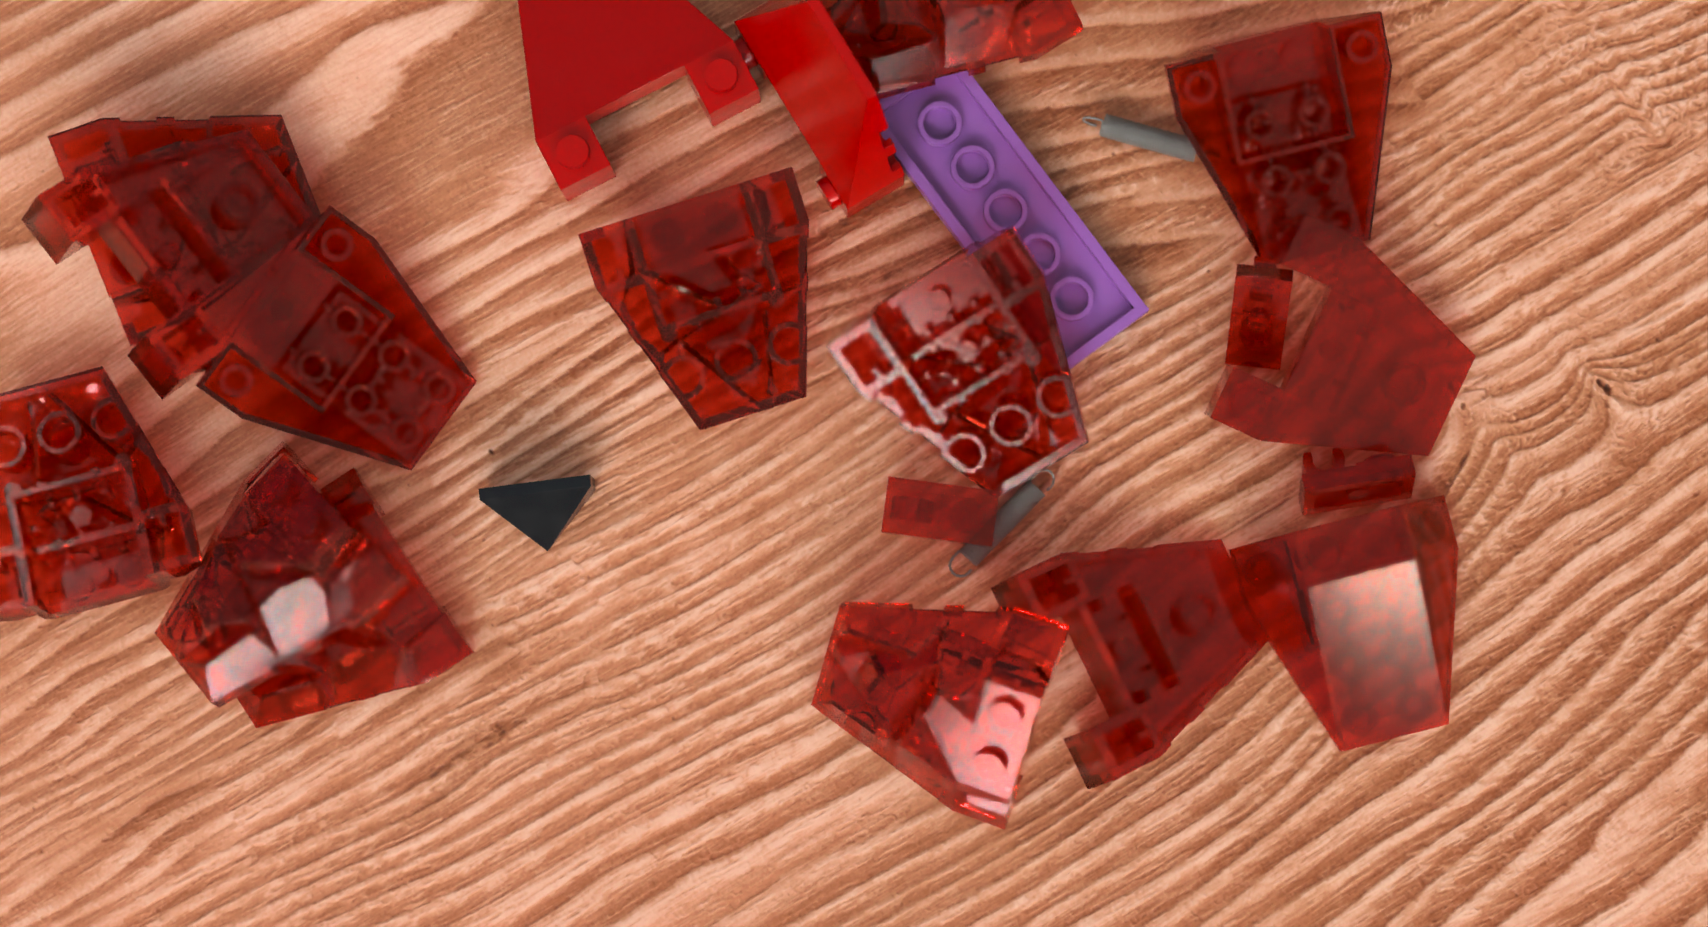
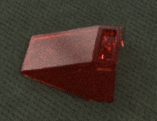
M1375 11L1310 20L1206 46L1164 64L1175 119L1264 266L1371 240L1392 71L1382 12Z
M329 205L289 250L228 332L197 381L196 386L242 419L412 470L477 381L377 240Z
M1444 495L1295 531L1229 550L1243 605L1339 752L1449 724L1459 548Z

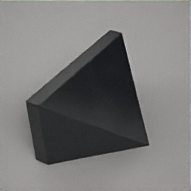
M591 475L481 488L479 489V496L483 503L545 550L549 551L595 492L596 487L595 479Z

